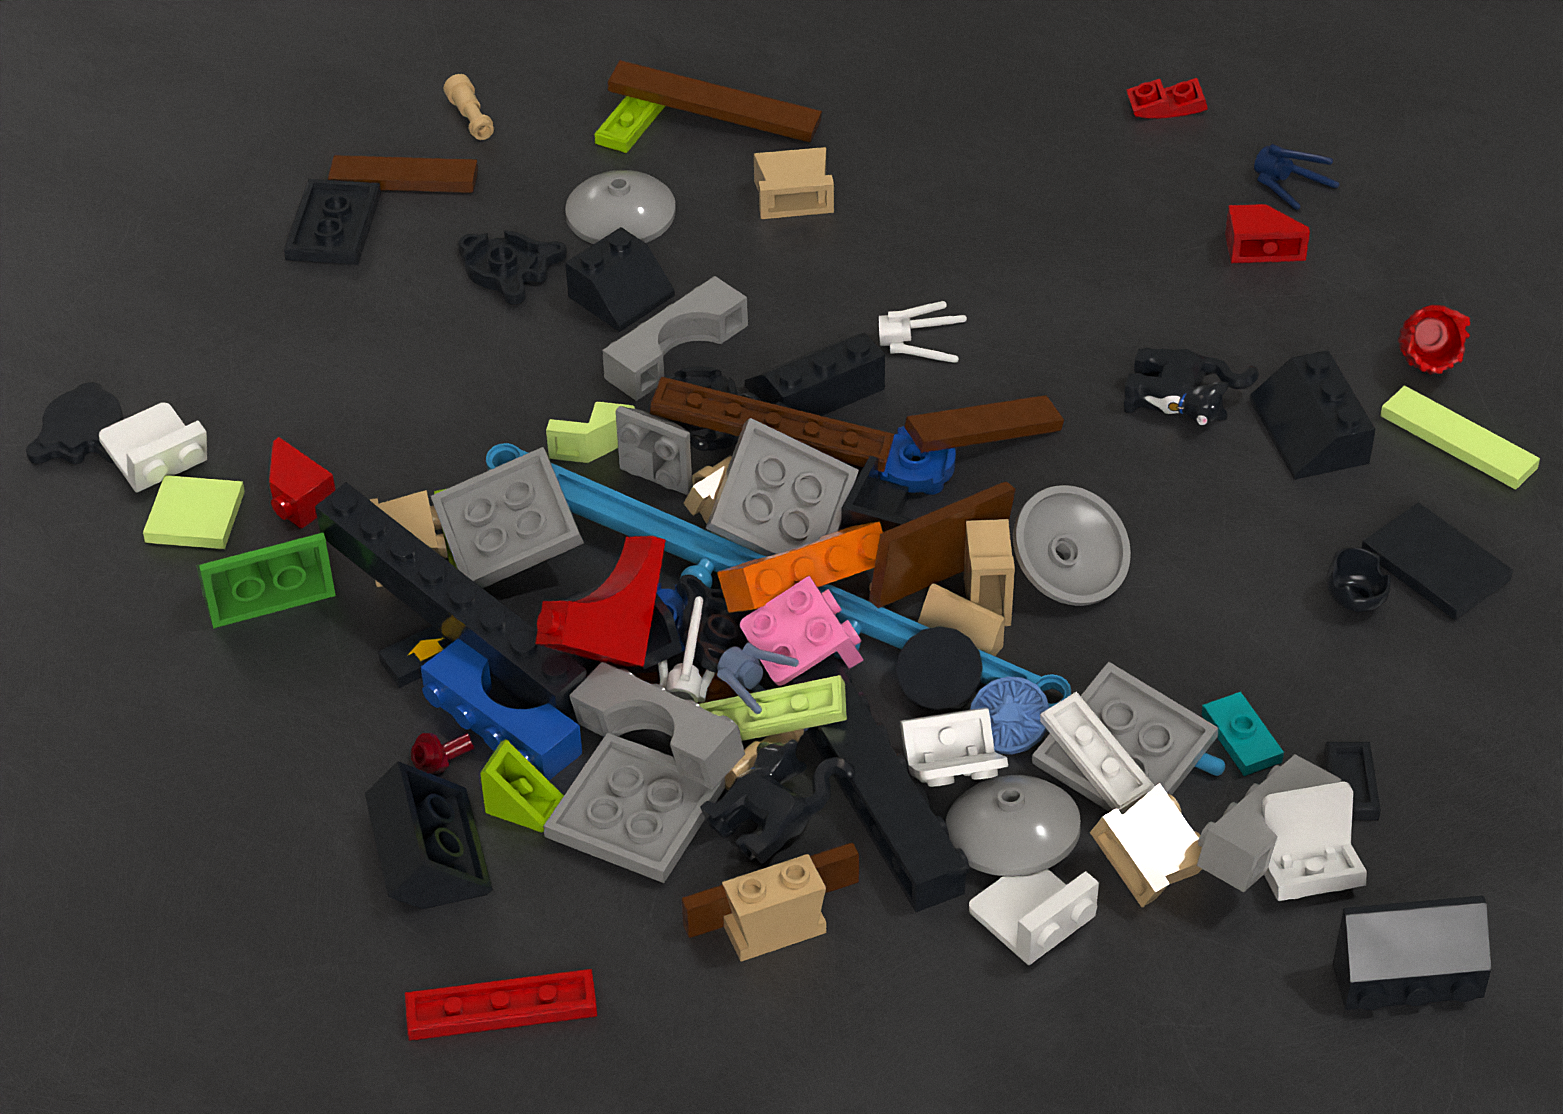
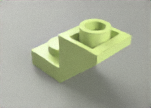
M595 402L589 423L550 419L546 429L549 459L589 463L617 449L618 438L615 411L619 406L635 409V406Z

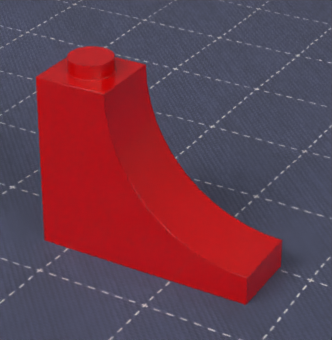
M655 536L626 537L624 548L616 567L597 590L576 601H543L537 620L538 631L535 644L599 662L603 661L614 666L644 667L666 540Z

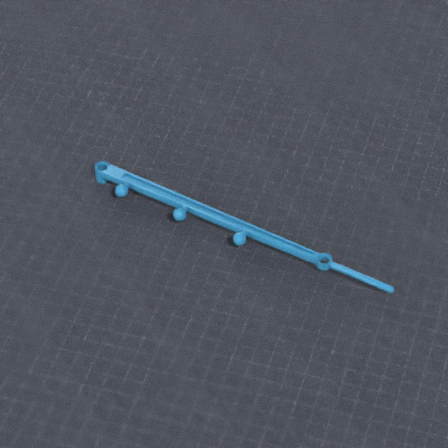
M509 443L493 446L486 455L487 469L489 471L528 452ZM551 463L572 513L630 537L655 536L665 539L664 551L697 564L687 567L682 572L681 577L683 575H693L711 589L713 583L711 573L713 571L717 573L718 571L751 560L766 557ZM826 584L817 587L821 593L829 589L842 611L836 614L839 622L842 624L849 620L858 636L860 633H863L902 649L909 638L923 629L929 628L883 607L877 608L871 602L833 585ZM860 642L859 644L855 645V647L857 648L858 651H859L861 642ZM979 650L983 667L981 681L983 684L987 685L993 680L1007 676L1021 677L1037 684L1042 692L1050 689L1059 691L1064 696L1062 700L1071 695L1070 684L1061 676L1051 674L1041 677ZM836 651L834 653L835 658L842 659L839 653ZM1048 703V704H1049V708H1051L1052 706H1054V705L1057 704V703H1053V704ZM1205 753L1194 767L1219 776L1225 770V762L1222 759Z

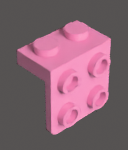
M810 576L766 603L765 606L747 615L740 622V628L749 643L755 647L796 658L799 661L798 666L792 667L760 659L771 679L779 686L790 682L836 651L849 669L864 660L855 647L862 640L849 620L841 624L836 617V614L842 611L829 589L821 593Z

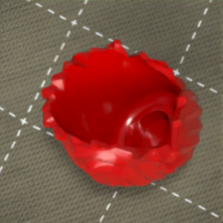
M1429 305L1421 310H1415L1404 321L1403 327L1399 330V349L1410 366L1413 365L1414 368H1419L1422 372L1427 371L1430 375L1434 373L1442 374L1443 370L1452 369L1457 362L1462 363L1466 338L1470 337V334L1465 330L1466 326H1470V318L1443 305Z

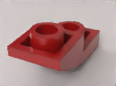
M1197 78L1180 82L1167 88H1163L1161 79H1157L1126 90L1135 117L1169 118L1208 110Z

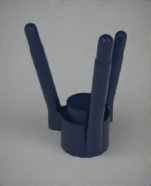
M1274 144L1263 147L1256 157L1254 170L1260 174L1258 182L1269 186L1295 210H1299L1301 205L1275 182L1279 179H1287L1291 172L1333 188L1339 187V182L1297 166L1289 159L1331 165L1333 159L1330 157L1284 149Z

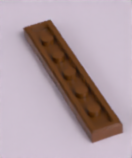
M619 60L608 80V91L806 142L812 141L821 122L822 111L621 60Z
M666 377L660 378L650 406L651 415L735 436H740L744 423L749 418H752L844 463L864 467L870 455L878 457V471L881 472L885 471L894 439V434Z

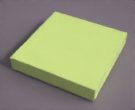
M165 475L143 531L145 543L225 549L245 492L243 481Z

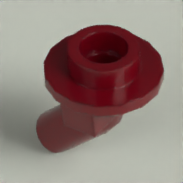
M422 733L417 737L412 746L411 759L417 769L435 775L443 773L449 767V760L475 749L468 733L444 744H441L437 735Z

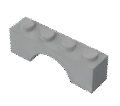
M716 276L712 277L603 349L604 378L635 401L639 400L657 388L660 378L664 377L663 356L671 348L689 341H709L722 344L747 327V297Z
M602 661L569 695L578 724L605 737L607 732L620 736L640 729H653L672 736L670 746L678 773L712 790L745 755L740 729L732 719L727 716L715 715L703 709L693 700L681 699L669 693L661 685L647 683L635 677L627 669H618Z
M1296 754L1281 767L1275 765L1269 772L1266 780L1260 785L1257 783L1253 784L1244 799L1238 804L1232 802L1222 818L1216 823L1211 821L1205 826L1198 840V845L1202 849L1197 866L1245 892L1266 873L1278 837L1264 821L1262 814L1263 799L1269 794L1341 782V779Z

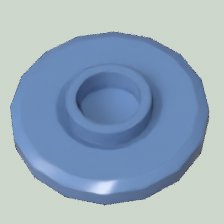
M1007 676L993 680L979 690L971 703L970 710L984 707L989 709L994 750L996 753L1013 755L1027 751L1041 741L1047 731L1040 722V714L1049 709L1047 697L1037 684L1025 678Z

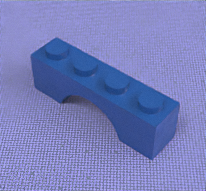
M459 638L421 666L424 686L422 691L427 701L436 708L441 707L451 714L462 728L466 730L471 729L481 736L493 751L496 750L501 741L507 739L548 781L582 754L580 725L548 703L531 709H512L501 706L488 697L492 688L488 659Z

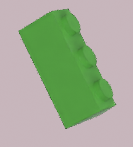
M324 533L196 565L202 594L213 628L336 596Z

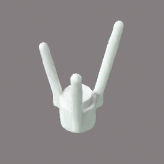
M945 301L930 303L903 311H889L888 315L879 316L880 346H890V354L905 353L957 363L959 358L956 355L905 345L904 341H911V329L963 323L966 322L967 317L965 315L910 320L911 317L946 308L947 304Z
M700 596L696 597L694 601L683 663L675 665L670 672L668 671L667 659L658 663L659 685L681 699L693 700L696 703L705 702L707 688L715 675L714 672L706 669L703 677H701L697 667L692 665L702 614L703 599Z

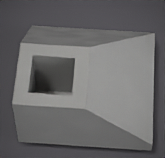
M619 406L615 412L620 469L658 483L667 489H673L688 495L692 489L690 433L674 422L651 415L643 410Z

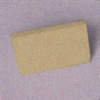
M934 583L929 587L918 623L929 628L941 626L957 629L968 636L977 649L996 656L1003 648L1005 618Z

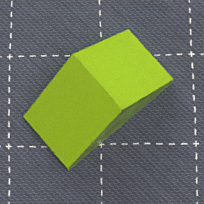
M507 739L500 742L480 773L485 812L487 814L541 833L544 832V824L564 797Z

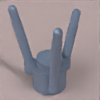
M747 643L743 649L732 647L724 652L718 662L717 676L728 683L755 714H760L762 712L761 706L745 689H750L754 693L766 690L758 684L763 676V669L758 659L792 667L798 666L799 661L796 658L762 650L751 643Z

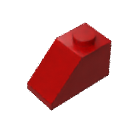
M1266 204L1228 205L1225 236L1231 263L1306 261L1310 236L1308 226Z
M280 437L273 441L269 477L272 494L271 505L281 519H288L302 529L317 518L315 506L336 490L333 474Z

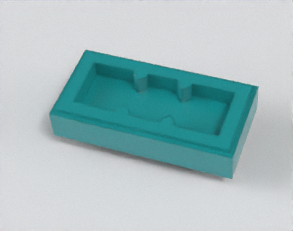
M1241 692L1202 705V717L1219 728L1217 738L1243 776L1283 762L1284 751Z

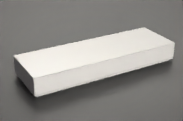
M1077 692L1040 714V722L1112 810L1117 808L1123 815L1155 787Z

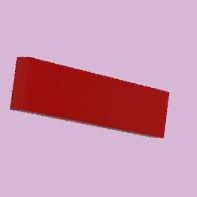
M592 969L405 992L409 1041L597 1017Z

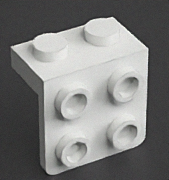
M168 403L157 404L99 432L100 443L136 493L161 482L165 475L174 476L207 460L206 430L199 421L185 426Z
M984 707L900 721L904 756L909 768V774L920 779L922 783L927 782L930 787L955 783L954 776L961 774L964 776L971 775L972 779L998 776V768L1008 767L1007 757L996 753L994 750L988 708Z
M1337 782L1267 795L1263 799L1262 814L1264 821L1278 836L1264 876L1278 901L1366 886L1367 871L1351 845L1353 790L1349 783Z
M1048 869L1023 876H1003L970 900L969 912L1027 965H1030L1096 916L1099 882L1086 871L1067 885Z

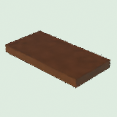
M1005 481L881 533L869 601L877 608H881L929 587L933 583L936 584L963 572L966 521L1008 519L1009 521L1016 489Z

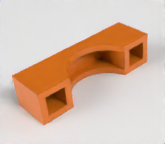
M880 522L851 526L819 537L820 540L718 571L717 574L728 612L753 610L763 607L766 603L808 576L811 577L817 587L874 568L880 534L883 533Z

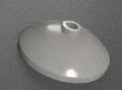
M613 170L594 175L578 185L569 195L565 211L566 220L571 230L589 243H597L620 227L647 243L661 236L671 226L676 214V205L671 190L658 179L638 171Z
M1059 485L1049 487L1031 497L1023 505L1016 517L1013 529V546L1017 561L1028 580L1046 596L1068 605H1091L1110 596L1123 583L1129 570L1131 558L1129 538L1117 513L1096 494L1076 486ZM1056 550L1062 553L1064 560L1057 555Z
M1025 775L999 776L976 784L955 800L948 811L945 823L951 843L955 849L961 848L969 866L978 871L998 876L1029 875L1056 865L1074 849L1081 832L1079 809L1072 797L1055 784Z

